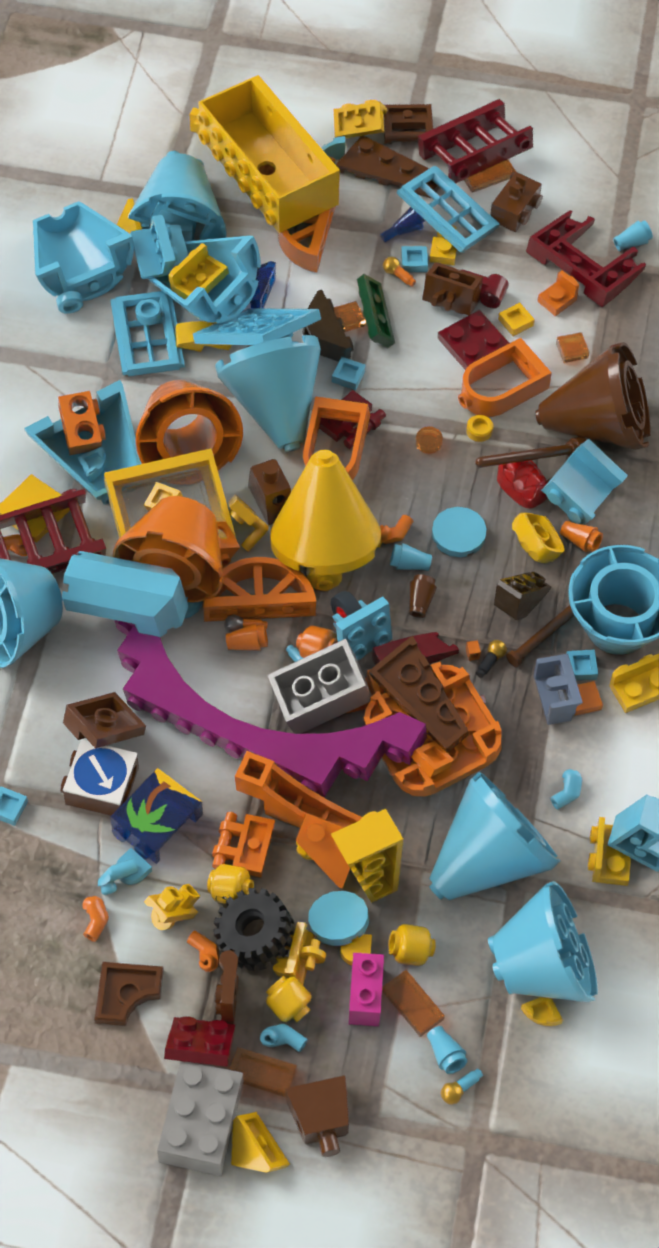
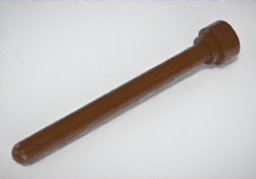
M576 437L571 438L565 445L482 456L475 460V464L477 467L483 468L564 455L570 457L586 439Z

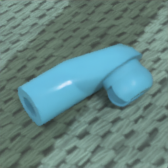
M134 859L112 865L98 879V887L100 886L103 895L117 891L115 880L138 872Z
M286 1024L267 1027L260 1035V1041L264 1046L276 1047L288 1044L298 1052H301L308 1042L307 1038Z

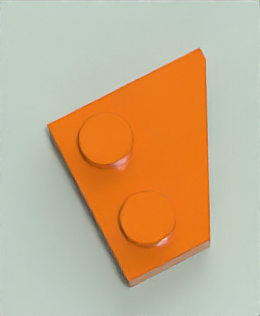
M306 813L296 842L339 888L343 889L350 867L331 834L345 827Z

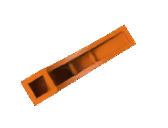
M246 751L235 774L237 791L263 800L265 815L300 828L306 813L343 827L356 823L362 818L310 790L280 769L274 761L252 752Z

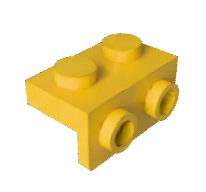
M202 243L195 250H192L179 265L175 266L168 276L171 290L178 296L186 299L197 287L204 288L208 294L229 274L228 266L208 255L207 246Z

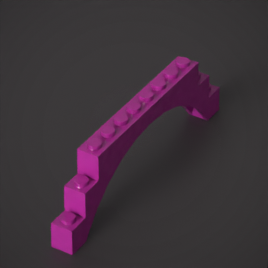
M114 620L116 628L127 635L117 652L121 665L133 673L123 687L127 704L136 711L144 710L161 723L167 721L175 725L180 732L186 735L192 733L211 747L217 745L233 758H243L246 751L270 759L295 780L324 798L341 770L351 778H361L368 781L384 754L397 763L404 762L411 765L413 762L411 756L415 749L421 747L427 739L426 724L401 712L363 727L318 734H293L263 729L232 718L206 702L182 679L167 657L161 637L139 633L135 624Z

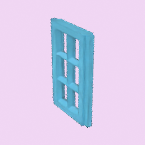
M437 166L431 167L409 181L396 193L460 253L494 232L500 225ZM432 180L445 194L439 196L426 183ZM420 187L434 201L427 204L414 191ZM450 196L464 210L458 213L444 200ZM438 204L452 218L446 221L433 207ZM469 214L483 227L476 230L463 217ZM457 221L471 235L464 238L451 225Z
M163 291L110 299L123 375L136 376L180 370V368L185 367L182 348L176 347L175 326L177 325L173 299ZM145 299L157 301L161 305L162 317L156 324H163L165 338L151 340L149 325L141 324L138 320L128 321L126 307L137 306L140 301ZM144 326L146 341L132 343L129 328ZM167 345L169 359L155 361L152 347ZM147 347L150 362L135 364L133 349Z

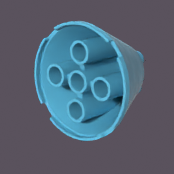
M554 881L545 884L494 936L488 937L490 950L495 955L497 961L492 964L493 971L498 981L504 980L510 995L521 994L591 1002L595 1000V997L592 996L598 994L597 977L585 933L579 935L573 922V918H576L577 914L562 887Z

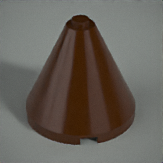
M625 342L611 345L539 404V409L535 411L538 425H542L546 430L633 450L648 447L649 441L643 442L645 437L651 436L648 400L642 377H637L633 367L637 365V361L630 347Z

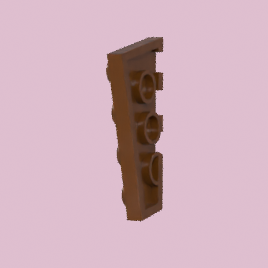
M360 136L336 163L342 174L347 171L354 173L356 178L365 180L366 177L379 180V184L385 186L394 184L402 187L430 169L366 136ZM432 180L426 183L435 192L440 189ZM420 187L414 191L418 195L431 198Z
M413 636L369 670V674L374 681L410 717L426 724L427 734L447 753L469 735L467 727L451 700L445 694L441 683L432 672L427 659L422 655Z

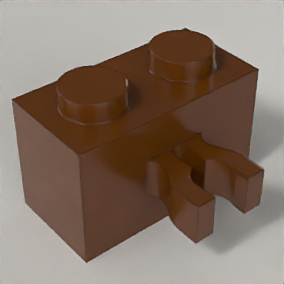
M515 172L492 202L490 216L500 226L516 233L521 225H525L528 222L531 211L540 206L543 195H541L542 183Z
M435 262L426 273L422 300L430 302L432 306H442L447 311L453 310L456 313L470 316L479 304L483 277Z

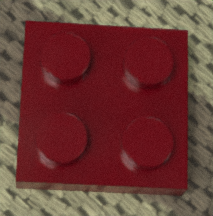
M480 310L438 332L437 339L465 370L473 362L509 344L507 339Z
M190 1016L174 1017L165 1046L164 1059L227 1067L236 1024H228L222 1020H196Z

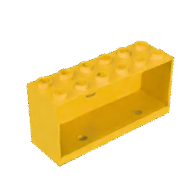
M259 75L199 101L197 118L200 123L198 136L201 143L209 147L215 160L223 164L228 176L233 177L237 181L239 189L243 193L246 192L253 206L264 214L266 222L270 226L273 225L278 233L339 205V168ZM262 165H271L276 171L271 175H263L258 171V168Z

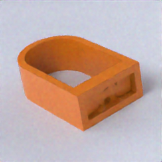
M519 338L467 367L463 375L461 394L458 395V400L464 409H468L476 415L498 416L549 389L552 372L524 340ZM511 362H514L529 379L495 397L479 395L470 387L475 381Z
M315 396L303 450L304 464L306 466L310 457L314 454L321 418L358 423L352 456L345 468L353 481L359 470L370 419L369 406L365 403Z

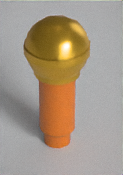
M391 256L384 260L383 269L386 273L396 275L406 285L411 287L415 285L416 280L401 267L396 257Z

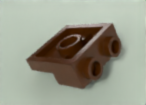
M116 692L66 705L63 724L77 740L86 738L95 749L145 734L146 725Z

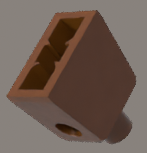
M276 459L252 466L248 481V487L268 526L274 523L291 493L290 485ZM277 496V503H273V499Z
M345 1075L286 1088V1102L305 1144L319 1142L323 1157H330L340 1153L337 1138L348 1135L349 1130Z

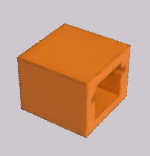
M478 640L469 641L466 644L469 661L480 659L481 651Z

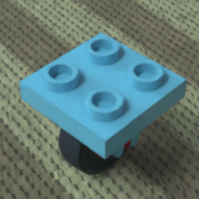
M342 591L331 598L330 604L334 614L332 617L335 620L333 625L336 628L337 640L340 642L346 639L357 660L362 659L366 654L373 651L374 647L392 640L390 607L388 601L383 596L368 605L362 600L357 601L348 591Z

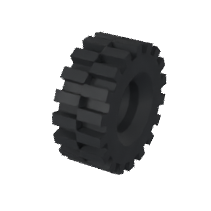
M250 888L247 895L243 891L237 892V899L233 900L229 897L226 900L227 908L221 906L218 910L221 918L215 917L214 924L217 929H213L217 939L216 942L223 952L230 950L236 953L238 956V967L241 969L245 966L248 971H254L255 965L260 970L267 969V962L274 966L278 963L276 957L281 955L284 958L288 953L285 947H291L293 939L290 935H294L295 928L292 925L295 924L283 902L273 892L270 895L266 889L262 888L260 893L255 888ZM258 919L264 921L263 928L257 934L248 937L243 935L245 927L250 922Z

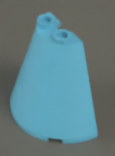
M178 151L168 152L166 157L162 158L157 164L131 209L128 218L151 226L152 217L158 215L162 209L205 224L199 240L226 238L225 222L206 174L204 162Z
M80 201L64 207L63 213L58 217H52L50 214L33 220L35 275L42 287L55 297L64 292L76 291L81 294L83 301L97 298L114 288L123 279V272L127 265H131L134 254V243L131 234Z
M254 236L185 241L188 255L200 244H205L208 249V255L228 266L229 274L208 294L204 288L197 287L186 299H183L171 290L168 275L148 278V280L200 320L222 323L238 316L252 300L259 282L256 280L257 268L261 267V260Z
M121 380L96 392V399L100 414L96 415L98 424H103L106 440H102V446L106 453V464L101 474L90 482L78 459L79 456L88 452L69 456L61 419L52 423L49 416L24 428L27 435L93 497L101 500L104 505L110 503L104 483V473L142 464L136 450V437ZM83 407L75 413L84 414L87 410ZM82 431L78 436L81 439L88 440L92 437V434L88 431ZM142 484L125 487L121 493L124 491L128 493L133 492Z

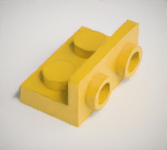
M371 99L365 101L364 104L358 105L344 104L341 108L333 109L335 138L345 136V139L384 132L383 114H387V108L378 100Z
M652 654L646 655L638 662L629 666L627 664L621 665L612 673L609 687L625 713L659 700V654L654 656Z
M599 817L597 826H591L590 844H595L594 853H589L588 870L593 871L592 882L628 886L631 858L608 846L613 825L605 824V817Z

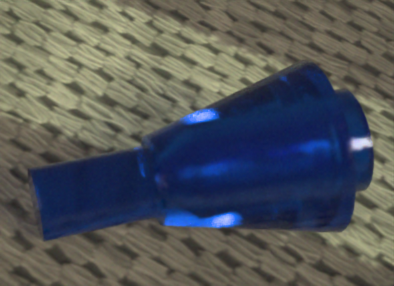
M410 207L391 228L382 232L380 237L383 242H387L397 235L423 229L425 219Z

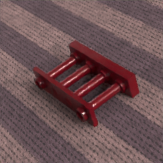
M497 99L418 135L419 156L426 160L437 155L448 165V177L456 184L533 148V127L528 126L517 131L505 120V103ZM498 127L507 136L496 140L487 131ZM478 136L487 146L476 150L468 140ZM458 146L467 155L455 159L447 150Z
M69 489L63 492L62 496L0 515V529L17 525L28 556L27 564L42 566L49 570L51 574L66 570L71 556L74 554L78 555L79 551L106 556V546L103 538L95 540L91 537L80 504L86 502L85 489L78 491L77 489ZM66 508L70 509L81 539L80 546L71 549L65 546L54 516V512ZM41 516L44 518L55 549L52 555L46 557L39 555L27 523L28 520ZM0 530V558L11 560Z

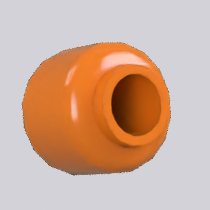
M309 626L303 633L298 635L296 647L299 649L300 656L305 658L337 643V635L330 629Z

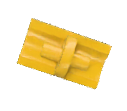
M184 884L179 891L170 886L166 887L161 894L149 895L144 903L147 906L153 907L151 913L153 925L159 930L171 929L176 921L193 919L198 911L193 905L200 898V895L190 884Z
M297 922L294 935H290L293 939L291 947H285L286 950H290L289 957L277 956L278 963L273 966V970L280 977L283 975L286 978L296 977L304 985L307 970L313 971L315 964L324 963L326 953L319 949L321 942L315 939V935L306 929L307 924Z

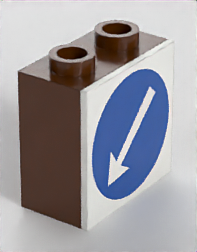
M81 739L77 751L74 750L71 755L70 772L68 776H64L61 783L60 792L64 794L65 805L122 818L139 769L138 754L107 745L95 749L89 741Z

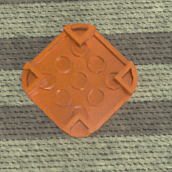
M441 662L430 665L435 677L441 683L445 694L451 700L468 729L469 735L448 752L454 759L451 767L430 778L414 760L409 765L404 762L397 763L388 758L386 754L382 757L395 783L404 792L412 796H429L489 766L497 759L501 751L502 730L499 722L495 721L470 681L469 673L463 667L459 669L453 665H441ZM378 691L370 697L371 701L365 709L364 722L366 726L399 712L405 715L408 714L387 693L381 695ZM427 734V739L425 740L423 745H426L434 740Z

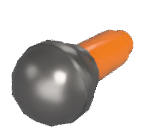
M232 614L225 619L224 627L228 633L255 623L258 626L265 625L267 629L268 622L262 619H243Z

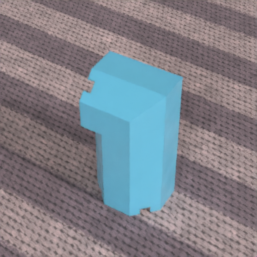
M79 551L78 555L74 554L71 556L64 574L63 583L69 584L68 592H62V600L67 611L133 623L139 633L158 637L167 634L168 629L172 627L176 629L182 626L189 607L181 579L171 568Z

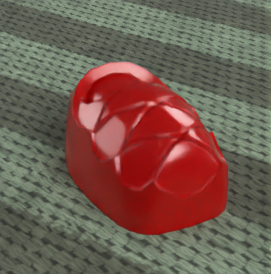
M532 460L498 466L497 482L503 491L519 505L531 509L547 500V495L541 490L548 482Z

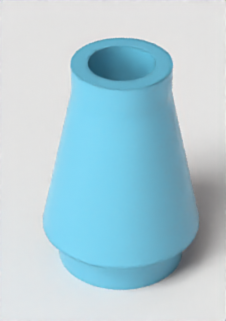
M645 220L642 222L636 221L621 234L614 237L613 241L617 250L622 251L633 246L648 244L649 240L653 238V234Z
M404 543L401 545L394 544L390 565L396 566V570L429 571L432 555Z
M437 1026L428 1032L427 1038L431 1043L439 1068L445 1070L447 1074L460 1071L468 1061L465 1057L466 1051L442 1026Z

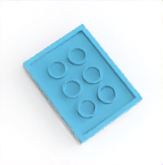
M248 308L229 321L215 323L193 333L195 344L256 345L275 339L293 337V332L321 320L319 309Z

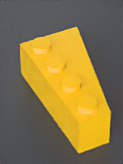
M386 809L380 812H369L360 821L331 834L371 903L398 891L403 837Z

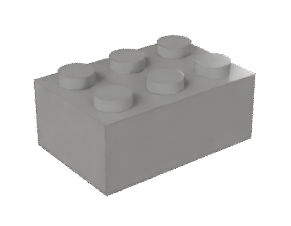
M346 639L268 674L284 718L294 734L306 732L371 701L372 693L356 656Z
M180 1061L157 1149L159 1163L218 1176L222 1175L233 1130V1119L236 1117L243 1089V1073L199 1063Z

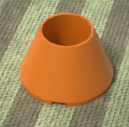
M173 380L159 386L149 397L136 431V450L141 463L145 464L211 448L217 470H220L228 461L231 463L236 457L243 439V424L234 404L221 393L185 380ZM198 415L193 422L185 427L167 429L172 422L182 416ZM197 471L159 479L175 485H191L203 482L201 474Z
M169 496L161 499L120 537L114 546L112 554L114 558L171 568L181 579L185 596L188 598L187 602L204 601V596L205 599L209 600L215 597L221 590L223 570L217 520L209 508L196 500L181 496Z

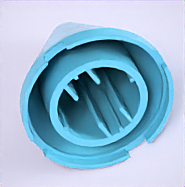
M303 335V343L292 341L291 337H285L256 344L230 354L231 362L224 365L223 359L215 364L218 378L279 449L284 448L285 452L300 449V444L305 441L321 351L318 338L312 335Z
M481 772L472 777L468 783L430 875L432 884L429 887L440 900L444 897L448 900H453L552 870L561 862L559 858H556L557 854L530 821Z

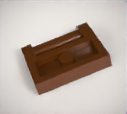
M431 104L384 105L387 108V114H383L384 144H392V142H418V135L433 129ZM392 129H425V131L392 132Z
M227 950L222 952L219 957V964L223 969V974L220 978L221 984L216 985V1015H221L222 1021L234 1024L239 986L237 975L238 956L235 952Z

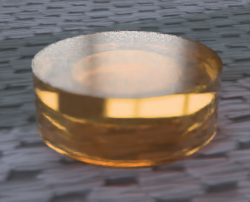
M428 426L421 428L417 432L416 446L421 452L431 454L440 450L443 436L437 428Z

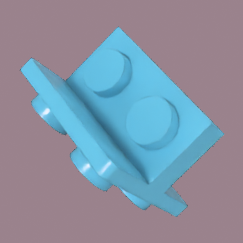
M163 214L152 217L149 229L131 231L130 233L133 238L134 252L142 279L167 276L175 266L179 265L188 256L180 225L165 224Z

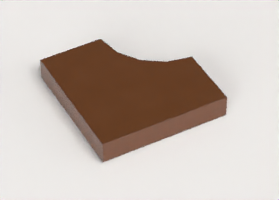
M102 962L94 1019L95 1024L126 1026L130 1014L137 1006L149 1000H159L161 998L164 973L163 966Z

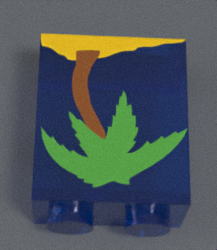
M157 768L110 816L111 831L119 841H127L134 846V850L143 859L147 860L149 858L157 864L160 861L159 850L189 818L196 823L203 815L202 801Z

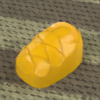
M519 513L515 517L511 529L516 532L521 547L536 562H553L564 552V545L554 526L546 516Z

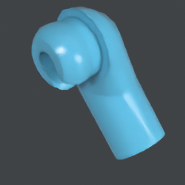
M566 770L562 775V778H564V790L550 797L552 805L557 810L580 796L583 779L578 771Z

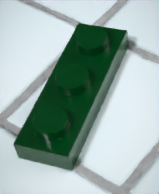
M363 274L357 278V283L359 287L358 293L364 309L363 315L368 326V336L374 343L389 348L395 344L382 285L375 279Z

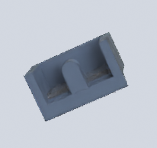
M563 654L537 659L534 679L547 724L571 721L576 707L583 702L569 655Z

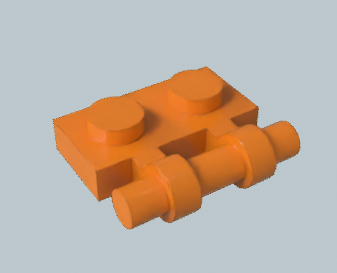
M227 812L225 820L220 823L219 833L221 835L218 845H215L212 856L214 860L212 867L216 869L219 865L225 864V861L233 860V866L244 867L251 876L261 878L275 827V820L246 814L244 824L236 823L238 817L236 813ZM234 836L240 837L237 848L230 846L231 839Z

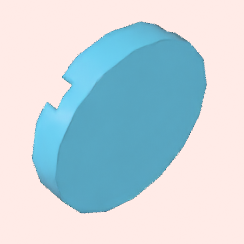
M464 507L447 508L435 518L432 538L441 552L449 556L461 558L473 552L476 553L485 543L487 528L484 520L477 512Z
M333 891L322 895L313 903L309 910V927L322 943L331 946L347 945L352 943V939H355L357 936L360 938L365 933L369 925L368 908L364 900L354 893Z

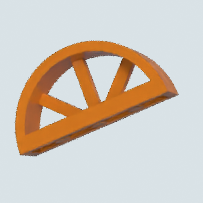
M335 207L304 221V223L313 225L292 235L287 230L278 233L280 247L293 263L306 270L318 272ZM313 235L310 248L298 243Z
M250 557L229 564L222 569L223 584L220 592L209 600L205 599L204 596V622L225 621L232 614L243 619L316 616V597L313 587L301 571L294 570L278 559L270 557ZM254 578L255 595H250L236 583ZM262 578L280 581L268 594H263ZM288 587H292V588H293L294 590H296L298 593H283V592H284ZM226 589L235 595L219 597Z

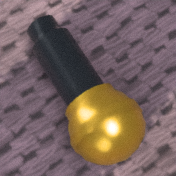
M493 640L489 643L487 655L478 666L477 676L483 678L496 660L506 655L507 647L503 641Z

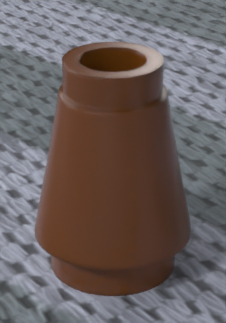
M418 574L410 581L409 614L417 618L425 617L437 590L434 578Z

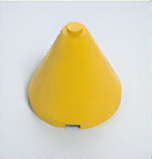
M319 450L310 457L271 527V549L276 558L286 566L297 571L300 570V565L315 568V574L317 575L350 572L364 566L375 557L376 548L381 546L379 523L335 453L329 450Z

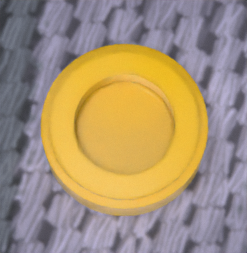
M475 415L468 420L466 433L474 441H486L492 436L493 422L487 416Z

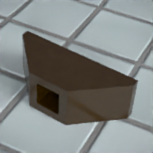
M322 289L318 290L307 309H319L321 320L304 327L302 333L303 335H312L318 338L321 356L338 362L341 357L351 360V352L354 351L352 340L349 336H345L342 320L340 317L336 318L334 314L332 300L326 298Z
M536 572L499 579L496 586L494 606L515 620L526 618L550 591L551 586L545 583L546 579Z

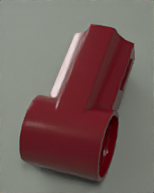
M462 269V271L483 277L479 300L488 308H498L509 287L507 279L499 274H491L485 277Z

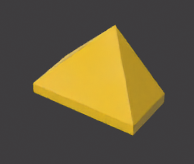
M257 1112L239 1115L233 1119L231 1165L266 1173L284 1169L290 1165Z

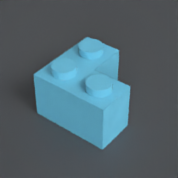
M646 794L615 816L608 846L656 872L659 871V799Z

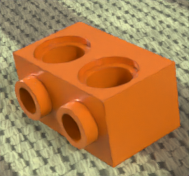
M90 391L59 396L58 408L69 456L90 452L101 447L102 440H106L103 424H98L96 415L100 414L97 399H92ZM76 406H83L87 411L84 414H76L72 409ZM82 431H88L92 434V437L84 440L78 434Z

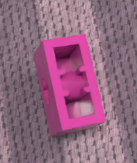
M353 952L349 1025L379 1027L384 955Z

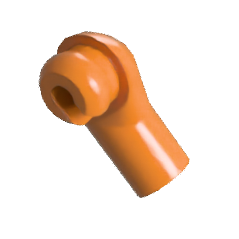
M402 515L395 527L389 528L387 525H380L381 543L389 544L402 541L412 526L413 519L408 515Z
M19 534L3 537L8 550L20 556H27Z
M98 896L85 898L83 901V909L89 913L91 918L83 935L87 939L96 942L106 926L109 916L104 901Z
M194 930L188 937L187 943L199 950L200 968L207 972H212L219 965L218 946Z

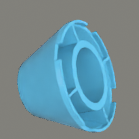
M613 545L598 549L581 560L580 565L572 573L568 596L575 617L591 641L599 649L610 654H629L659 638V559L645 553V549L640 547ZM613 604L624 605L633 609L639 616H617L609 612L604 606Z
M0 558V668L16 662L61 620L63 602L60 588L51 572L42 566Z

